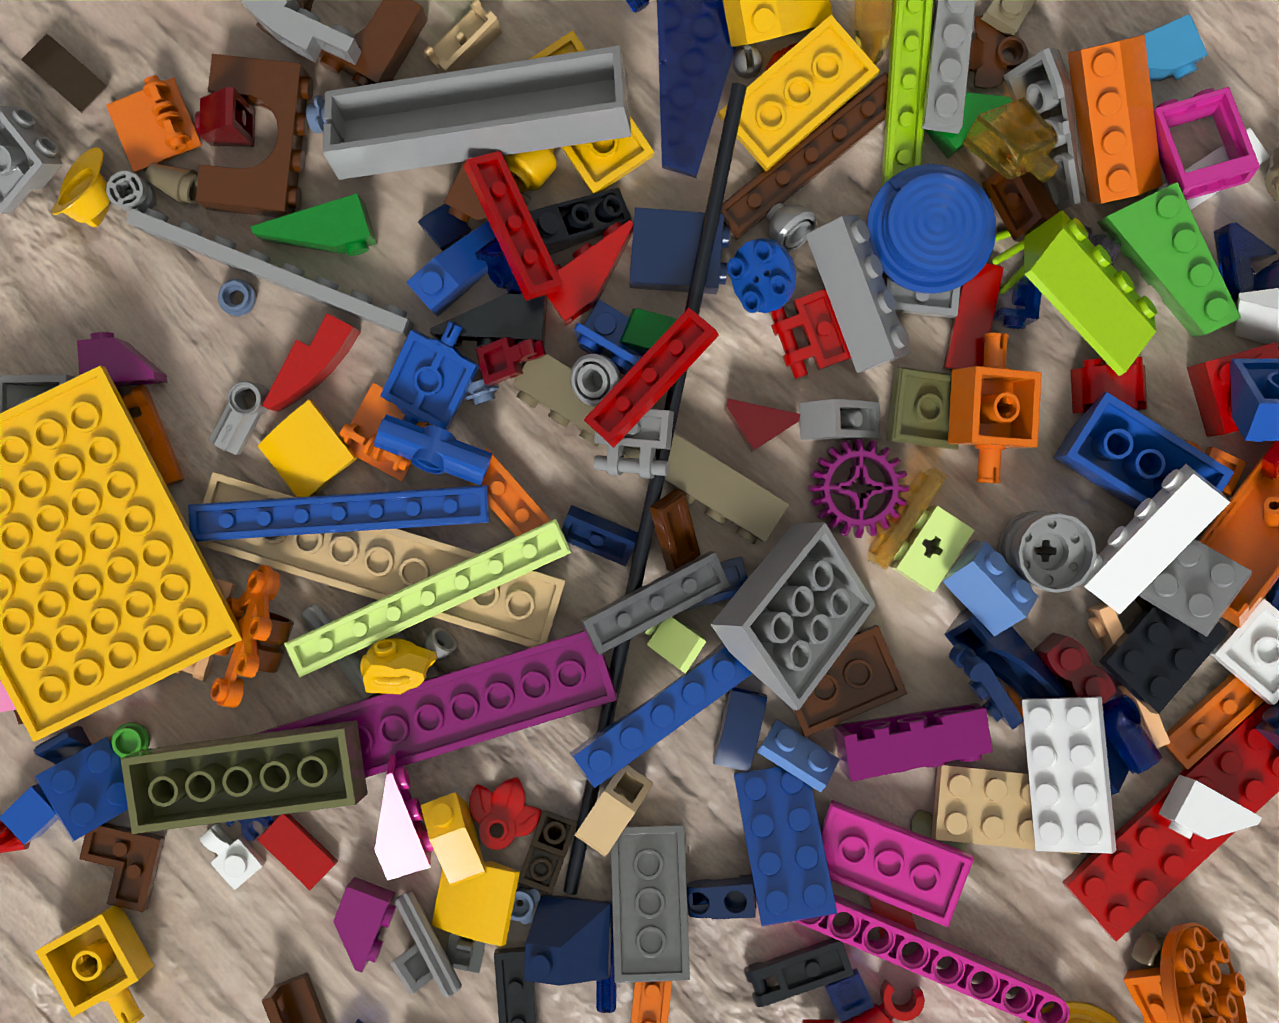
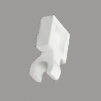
M218 823L213 825L199 838L207 849L218 855L210 863L234 890L266 863L243 835L233 842Z

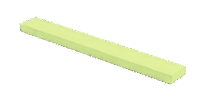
M554 519L288 641L284 645L300 678L572 552L557 519Z

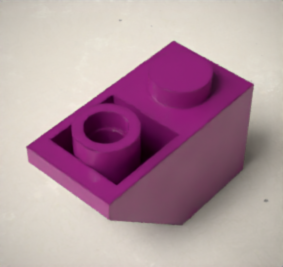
M354 877L345 889L333 922L354 969L362 973L369 961L376 962L384 942L378 939L382 926L386 928L390 926L397 906L391 904L395 892Z

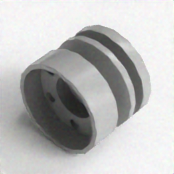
M1031 511L1019 514L1011 519L1001 531L997 545V552L1004 557L1006 563L1023 580L1028 582L1031 587L1053 593L1071 591L1084 583L1094 568L1097 556L1095 539L1088 527L1076 517L1054 512ZM1043 546V553L1035 554V548Z

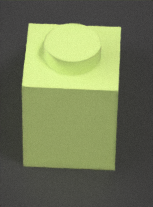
M674 616L645 631V634L650 636L647 640V646L685 674L707 642L702 634Z

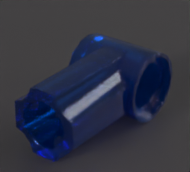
M1123 694L1104 703L1102 706L1106 740L1109 739L1132 774H1139L1159 763L1162 755L1141 726V714L1135 702L1129 696Z

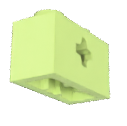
M929 506L927 510L922 508L911 523V527L914 528L912 534L907 541L902 539L897 544L891 554V558L894 561L890 568L919 587L933 593L975 531L939 506ZM924 540H933L931 546L935 549L934 553H925L926 547L922 545Z

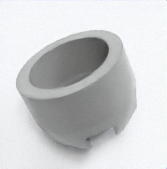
M745 45L736 51L733 58V69L737 75L743 78H752L759 73L763 62L759 49L753 45ZM745 53L751 54L752 68H747Z
M435 628L424 641L425 649L436 652V660H443L449 657L457 647L453 635L443 628Z

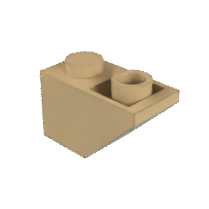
M626 765L614 774L574 836L606 857L654 783L629 765Z

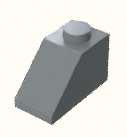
M828 399L799 403L801 414L799 419L800 440L880 439L879 402Z

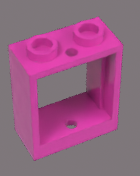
M1229 87L1216 91L1213 88L1205 89L1195 94L1192 98L1182 101L1171 99L1155 108L1154 117L1160 164L1168 185L1170 186L1178 182L1186 200L1248 183L1259 169L1258 159ZM1213 116L1229 161L1186 173L1169 128Z

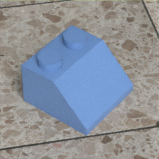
M973 540L970 542L942 581L993 636L998 635L1026 618L1039 597L1032 590L1030 584L1023 580L1006 563L1004 557L996 552L986 541Z

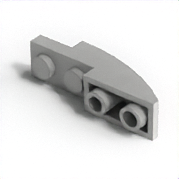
M240 0L265 30L299 55L316 63L321 50H324L356 65L362 51L354 39L355 35L348 29L334 24L331 28L320 23L319 17L306 9L300 8L296 0Z

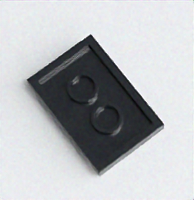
M1149 603L1099 662L1151 713L1160 714L1229 631L1218 621L1209 635L1205 636Z

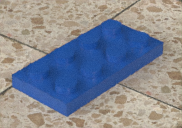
M780 766L734 774L761 927L837 914L812 787Z

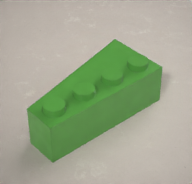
M1178 182L1096 222L1104 232L1111 236L1117 244L1116 247L1125 257L1131 260L1141 272V277L1156 290L1163 299L1162 302L1192 337L1207 335L1241 319Z

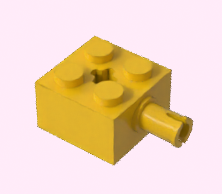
M112 905L54 937L36 950L40 961L71 1017L101 1001L108 1002L119 1023H136L145 1016L128 987L139 981L154 967V964L122 907Z

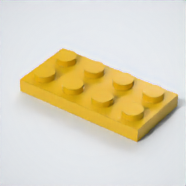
M830 15L747 87L736 138L767 172L873 80L880 70L836 19ZM727 105L718 113V117L723 123Z
M572 30L530 59L586 51V49ZM631 116V137L561 147L592 194L603 191L654 157L655 152Z

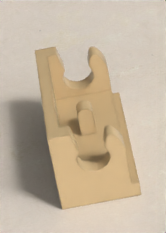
M474 0L470 4L471 9L433 47L428 46L423 51L425 59L439 73L465 70L502 33L498 17L492 11L487 14L479 0Z

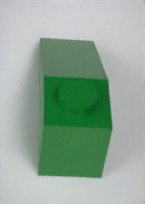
M358 193L250 226L252 233L264 242L338 254L347 253L348 256L361 255L369 251V246L378 244L365 202Z

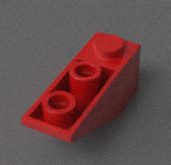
M631 220L623 225L621 222L611 225L603 232L604 238L593 246L587 243L580 247L572 255L574 260L564 267H561L560 264L555 265L563 286L559 291L545 296L566 326L593 308L600 299L633 234V223Z

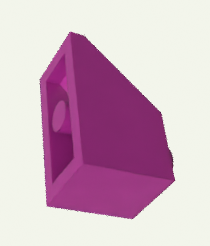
M96 332L90 334L91 339L77 340L79 375L101 365L106 367L116 387L168 383L165 373L131 344L115 338L114 333Z

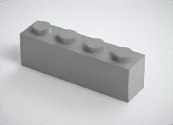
M841 216L805 234L856 372L860 373L874 369L910 354L908 333L900 325L895 312L896 302L894 296L886 288L882 277V264L873 253L869 242V229L860 216Z

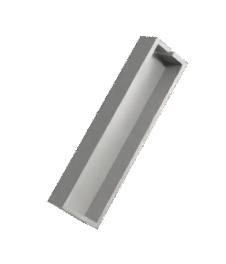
M620 45L325 91L324 119L327 124H324L323 154L339 180L463 162L469 158L501 151L504 156L631 137L628 80Z

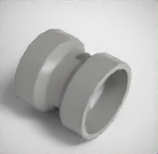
M130 171L116 172L107 182L106 193L109 200L127 213L130 212L131 208L145 213L146 208L153 209L156 204V194L152 186Z

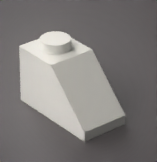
M1182 775L1177 777L1158 813L1171 821L1168 828L1188 839L1192 837L1193 833L1205 839L1215 838L1258 825L1262 817L1197 780Z

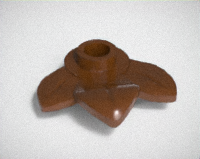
M980 15L974 19L976 38L971 39L968 70L976 71L974 75V86L976 88L992 89L1002 84L1004 81L1003 75L1028 59V49L1022 39L1016 36L1008 37L981 19L983 15ZM1003 52H1011L1014 60L1007 61L1003 57Z

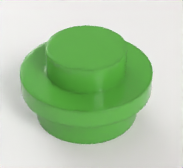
M129 722L119 726L112 736V748L121 758L138 750L148 749L150 746L149 732L143 725L136 722Z

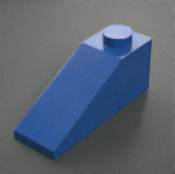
M489 221L435 256L406 282L437 317L505 258Z

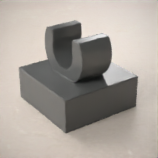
M450 933L446 955L454 969L480 973L486 943Z

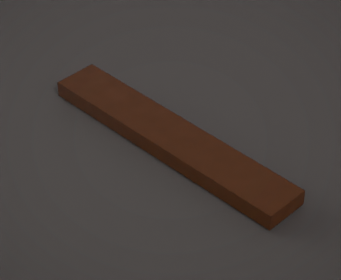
M886 72L826 119L767 172L763 170L723 202L720 213L724 214L723 224L730 226V232L736 240L767 217L768 212L774 205L788 200L885 121L888 74Z

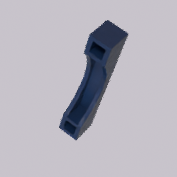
M966 608L958 614L944 635L953 646L958 643H966L978 657H981L991 667L994 674L1013 688L1022 699L1072 697L1012 626L993 636L971 611ZM1106 737L1112 796L1119 793L1131 765Z

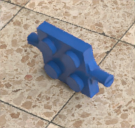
M449 320L441 339L430 338L416 329L410 330L380 397L395 404L405 414L404 421L417 425L418 421L428 422L434 426L449 430L480 366L479 363L462 355L454 347L463 329L462 325Z

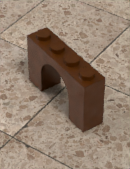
M296 0L300 8L311 12L314 0ZM382 0L369 24L354 36L362 51L356 65L324 50H321L318 56L321 58L320 63L336 74H340L342 70L353 77L352 82L357 86L393 81L428 21L423 7L413 0ZM259 22L256 23V26L259 29H261L266 34L274 37L267 30H265Z
M212 54L208 91L214 93L225 87H234L249 105L271 111L277 121L278 137L271 154L264 161L253 167L229 168L199 164L195 201L205 209L212 211L277 218L295 213V209H299L301 205V188L298 186L299 172L302 173L305 169L306 158L305 152L302 150L303 136H307L309 132L306 106L307 100H311L313 96L314 84L312 77H310L301 63Z

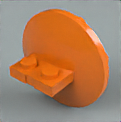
M1189 922L1173 926L1167 933L1162 946L1160 967L1127 971L1123 978L1135 1004L1138 1005L1145 1023H1247L1243 996L1246 994L1245 980L1241 973H1235L1230 961V951L1227 943L1224 940H1218L1201 924ZM1227 963L1230 973L1222 974L1218 964Z

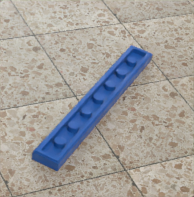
M487 485L188 505L189 529L196 542L490 523Z

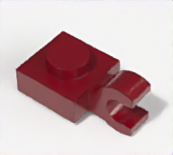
M504 337L475 349L484 384L492 386L523 374L522 362L539 359L546 355L543 341L540 340L534 343L533 339H527L515 345L514 338Z

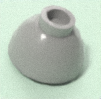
M778 203L767 214V220L770 222V239L785 247L787 252L794 251L807 241L805 234L813 231L816 225L815 213L801 205L785 206L783 203Z
M587 354L580 357L574 363L570 375L574 394L581 402L596 407L621 380L618 366L612 359L602 354Z

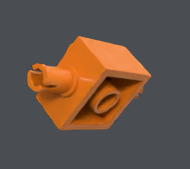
M993 332L984 334L983 366L952 370L948 444L975 446V449H979L976 478L978 483H1001V450H1005V448L1038 447L1042 372L1012 370L1006 367L1009 334L1003 333L1001 335V333Z

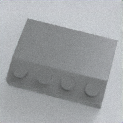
M825 522L793 523L710 625L728 651L793 710H799L873 611L876 604Z

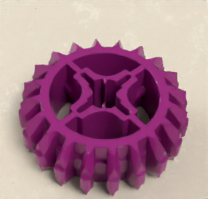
M861 438L854 440L853 450H851L847 440L840 442L842 454H839L834 447L828 448L827 454L831 461L823 457L818 458L816 461L824 471L813 470L810 473L812 478L820 480L819 485L808 486V491H819L820 498L810 501L811 506H818L820 504L824 506V509L817 513V518L823 519L830 515L832 518L827 523L830 530H833L839 522L842 523L840 527V535L842 536L848 535L851 526H853L855 538H862L864 526L870 536L877 535L876 523L884 530L890 528V523L886 518L887 515L892 519L900 518L901 515L893 508L894 505H907V500L898 497V492L909 491L908 485H898V479L906 477L907 472L904 470L895 473L893 468L901 462L898 457L891 459L889 462L885 460L890 453L888 447H884L876 454L877 441H870L866 450H864V443ZM853 458V467L850 468L847 480L830 483L836 468L845 460ZM864 459L878 467L886 483L875 482L870 479L867 466H864ZM858 478L860 485L875 487V490H867L866 493H860L862 498L859 499L857 492L842 490L841 487L855 484V479ZM830 494L843 495L848 499L850 510H853V518L844 515L837 509ZM874 494H886L881 507L873 515L864 518V510H867V503L870 497Z

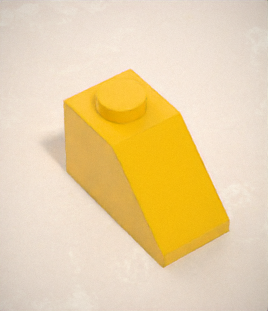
M454 792L422 804L421 809L430 843L449 884L452 886L487 873L468 803L458 793Z

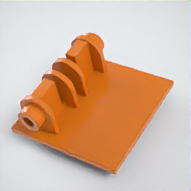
M156 75L149 76L144 79L145 86L143 90L106 105L134 173L146 169L153 162L161 163L202 146L174 77L161 81Z
M372 383L350 425L346 423L342 427L339 436L342 437L344 443L348 445L357 458L403 482L412 465L411 460L375 447L374 441L381 421L386 414L403 420L405 414L395 404L380 397L383 388ZM418 421L417 426L423 428L425 426L432 425L428 422Z

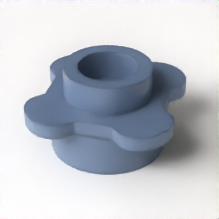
M316 95L314 103L308 104L306 109L307 121L314 133H323L324 124H327L324 119L325 100L321 95Z
M518 883L511 916L512 920L520 921L522 924L532 922L534 906L541 898L540 892L537 889H526ZM519 899L523 901L521 906H518L516 903Z

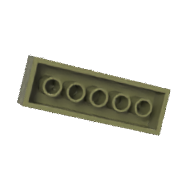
M357 720L141 749L121 758L132 834L356 805L368 794Z

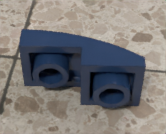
M735 687L730 690L721 717L722 728L713 753V764L749 772L762 727L767 694Z

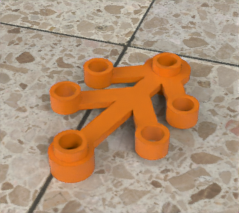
M263 564L257 570L252 571L247 581V590L238 599L233 597L226 599L236 621H238L242 640L214 653L215 655L227 656L234 646L225 676L222 679H215L211 687V699L216 701L219 706L236 708L240 704L244 693V682L241 678H236L237 675L253 678L258 671L257 640L266 641L270 636L272 621L269 614V601L276 597L280 587V574L273 571L271 566ZM247 608L246 614L242 617L243 611Z

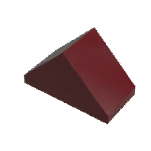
M729 398L725 401L724 405L725 412L751 452L799 422L801 415Z

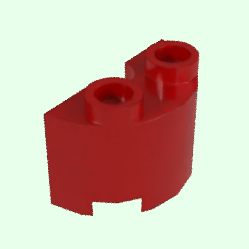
M1137 357L1129 369L1120 376L1109 365H1106L1103 358L1083 360V368L1070 370L1073 414L1085 413L1104 392H1108L1135 410L1148 409L1146 372L1142 357Z

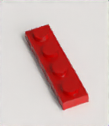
M501 151L467 159L463 168L525 300L559 291L563 286V282Z
M688 308L584 418V421L614 448L719 336L716 329L692 309Z

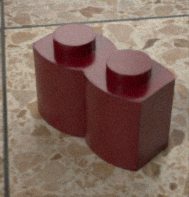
M1052 633L1034 649V653L1052 674L1058 677L1059 682L1072 697L1102 696L1103 705L1116 693L1115 685L1110 676L1098 666L1091 664V659L1086 649L1075 639Z

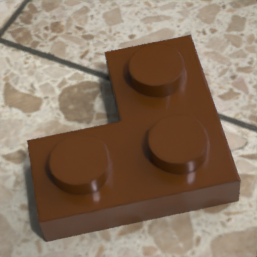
M104 823L85 835L79 859L115 868L107 904L144 912L148 909L165 836L148 832L132 834L131 828Z

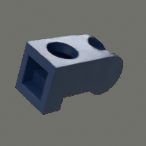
M752 874L740 875L739 878L701 879L687 883L688 915L693 918L711 919L755 918L757 903Z

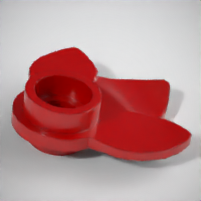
M517 777L504 781L493 793L486 787L477 784L470 795V815L480 825L479 837L482 843L490 849L502 850L507 848L515 837L530 834L537 827L540 820V809L533 806H525V791ZM495 824H501L504 827V833L499 838L492 837L490 833L491 827Z

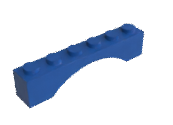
M721 643L704 659L688 670L686 674H683L662 691L622 718L593 735L571 751L570 755L590 784L596 788L753 673Z

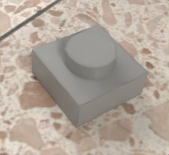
M414 944L390 962L393 970L410 995L434 978L417 944Z

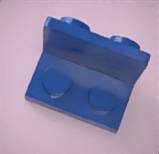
M598 300L584 325L577 323L574 328L576 338L578 339L577 342L580 344L579 348L588 354L601 353L615 362L620 373L626 375L644 356L619 342L629 317L601 300Z

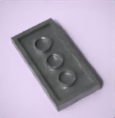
M684 825L625 827L611 848L615 983L690 980Z

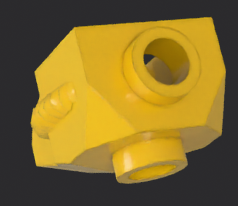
M387 638L372 644L367 654L362 657L360 664L366 693L401 695L409 689L420 686L426 678L428 668L437 659L436 652L419 647L410 641L400 638Z

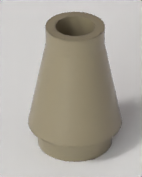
M155 162L147 167L145 180L148 184L157 187L182 205L197 203L195 200L198 173L194 169L165 166Z

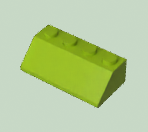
M1061 210L1024 237V274L1120 376L1129 369L1157 332L1154 317L1157 315V310L1147 296L1140 297L1135 292L1134 283L1125 271L1121 270L1118 272L1111 265V258L1104 247L1100 244L1096 246L1092 244L1087 238L1088 233L1084 225L1077 218L1071 220Z

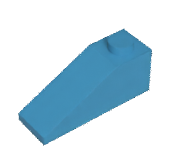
M1190 14L1145 33L1150 81L1160 82L1171 76H1174L1176 81L1197 71L1196 64L1208 55Z

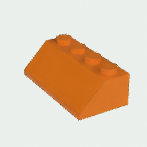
M1145 34L1067 52L1087 202L1103 204L1138 196L1162 186Z

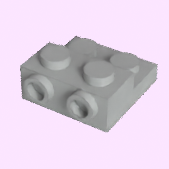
M0 106L1 214L13 213L32 189H43L63 165L56 155L59 152L57 145L51 139L41 136L33 127L36 123L35 118L30 112L21 107Z

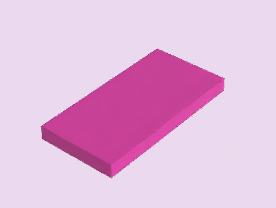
M831 800L821 827L831 881L949 927L974 861V855Z

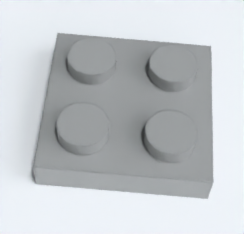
M1194 539L1138 596L1196 631L1208 636L1251 577L1252 571Z

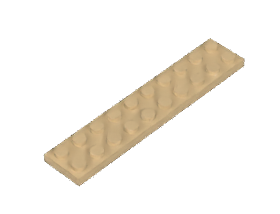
M212 472L203 504L297 497ZM402 529L196 542L197 545L258 564L268 565L284 572L375 600H380L480 554ZM533 570L432 617L524 646H536L548 642L566 580Z

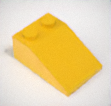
M723 0L731 47L749 45L817 27L830 15L833 16L830 0Z

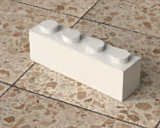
M1187 464L1180 470L1175 469L1169 473L1162 482V489L1152 499H1145L1134 512L1135 517L1126 527H1118L1110 535L1107 541L1108 545L1099 555L1097 554L1094 568L1083 583L1085 588L1119 614L1230 503L1218 488Z

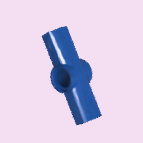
M387 414L381 421L374 441L375 447L410 459L413 465L423 471L432 474H442L445 472L481 485L493 454L456 440L452 433L443 428L432 425L423 428Z

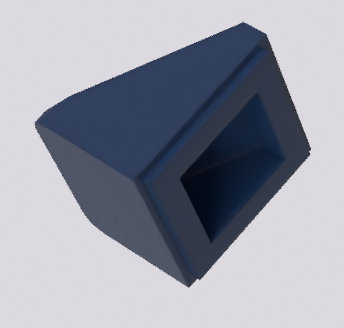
M446 203L423 216L418 221L421 228L442 251L472 231L465 221L448 212L451 206Z
M76 726L36 746L34 752L37 756L58 764L92 744L82 726Z

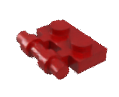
M826 289L795 299L793 301L797 313L795 316L787 318L784 307L770 312L774 322L771 325L773 333L780 338L786 354L782 356L786 367L790 366L794 379L808 375L804 363L806 359L813 357L818 371L851 359ZM802 326L809 346L799 349L792 330Z

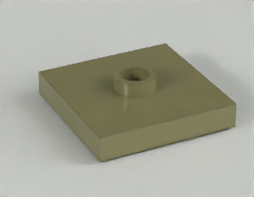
M906 367L894 368L886 441L950 450L958 449V444H948L952 374Z

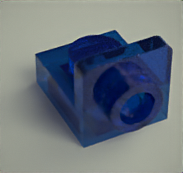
M1024 276L1019 280V283H1015L1012 292V305H1016V309L1000 308L994 313L993 320L1002 321L1005 328L1025 329L1026 325L1039 319L1042 293Z

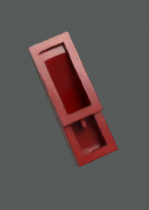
M327 313L310 346L296 339L262 406L280 412L302 399L318 387L336 369L348 354L361 332Z

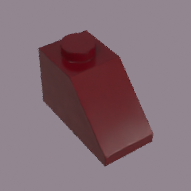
M225 87L200 98V111L195 113V128L203 140L210 146H255V110L234 87Z

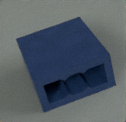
M635 207L630 288L689 292L705 215L704 212ZM720 214L704 294L716 295L719 284H726L727 263L721 262V250L729 246L730 226L723 225L724 214Z

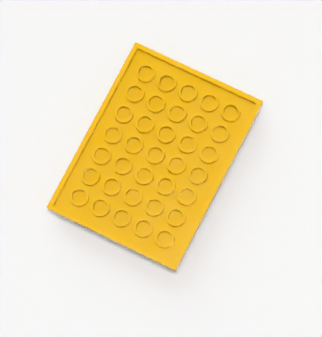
M100 365L0 413V680L33 742L242 640L239 625L105 366Z

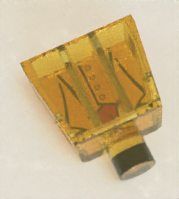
M1025 98L979 114L963 142L967 149L1008 179L1031 172L1039 181L1044 183L1056 173L1059 167L1048 156L1058 141L1057 134Z

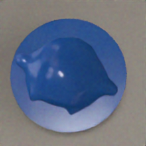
M939 164L913 166L889 179L874 197L866 221L870 233L869 242L874 255L879 258L882 264L884 275L907 290L925 294L948 292L974 278L987 263L996 238V218L992 204L984 190L964 172Z

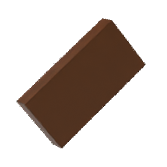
M674 489L649 507L668 571H673L701 555L685 492Z

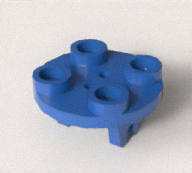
M758 238L746 242L736 251L734 258H731L727 264V272L731 277L734 292L746 311L750 313H768L781 309L790 301L796 287V270L792 257L785 247L776 241Z

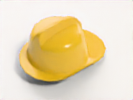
M97 147L91 148L72 164L63 180L58 199L51 210L53 215L64 213L76 222L86 223L94 228L102 223L110 207V200L106 193L107 181L100 173L104 155L102 149Z

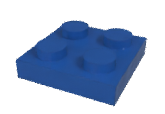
M107 737L35 776L36 781L72 842L128 810L121 760L114 752Z

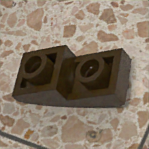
M48 34L21 59L22 62L51 88H54L81 114L107 88L100 79Z
M543 809L522 866L518 883L552 895L573 838L577 821Z

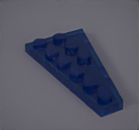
M657 0L662 168L697 179L736 46L731 47L723 0Z

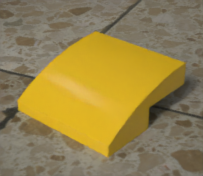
M310 399L284 419L258 445V448L297 497H312L332 482L331 479L358 459L314 401Z
M494 861L484 862L487 873L451 886L442 869L431 925L475 941L497 946L506 945L520 872Z

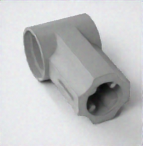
M239 382L233 385L228 393V404L209 441L224 451L241 455L261 415L269 410L262 406L269 390L264 385L252 382ZM253 390L256 395V403L249 409L244 403V396L247 391Z

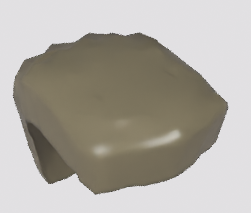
M1151 931L1142 932L1133 946V951L1131 952L1133 959L1148 968L1160 967L1162 946L1165 938Z

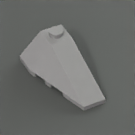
M1049 47L1003 75L1011 99L1014 102V107L1034 161L1038 166L1037 169L1041 168L1051 177L1043 184L1058 210L1061 211L1080 203L1081 198L1072 83L1069 78L1068 68L1063 62L1060 51Z

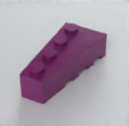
M978 703L833 726L837 756L840 759L839 769L850 782L892 773H901L920 767H939L945 765L948 761L958 759L963 762L982 759V754L993 752L986 707Z

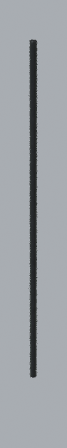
M732 83L685 306V311L690 308L698 315L700 313L747 86L740 83ZM687 370L669 388L666 396L664 410L674 412L671 446ZM656 449V460L668 461L671 450ZM655 475L653 479H649L625 595L642 587L655 527L649 507L660 500L665 476ZM631 639L617 645L613 649L609 671L618 698ZM618 699L602 705L596 733L614 722ZM587 778L575 834L598 798L600 785L594 788ZM574 836L563 892L570 895L578 893L587 850V844Z

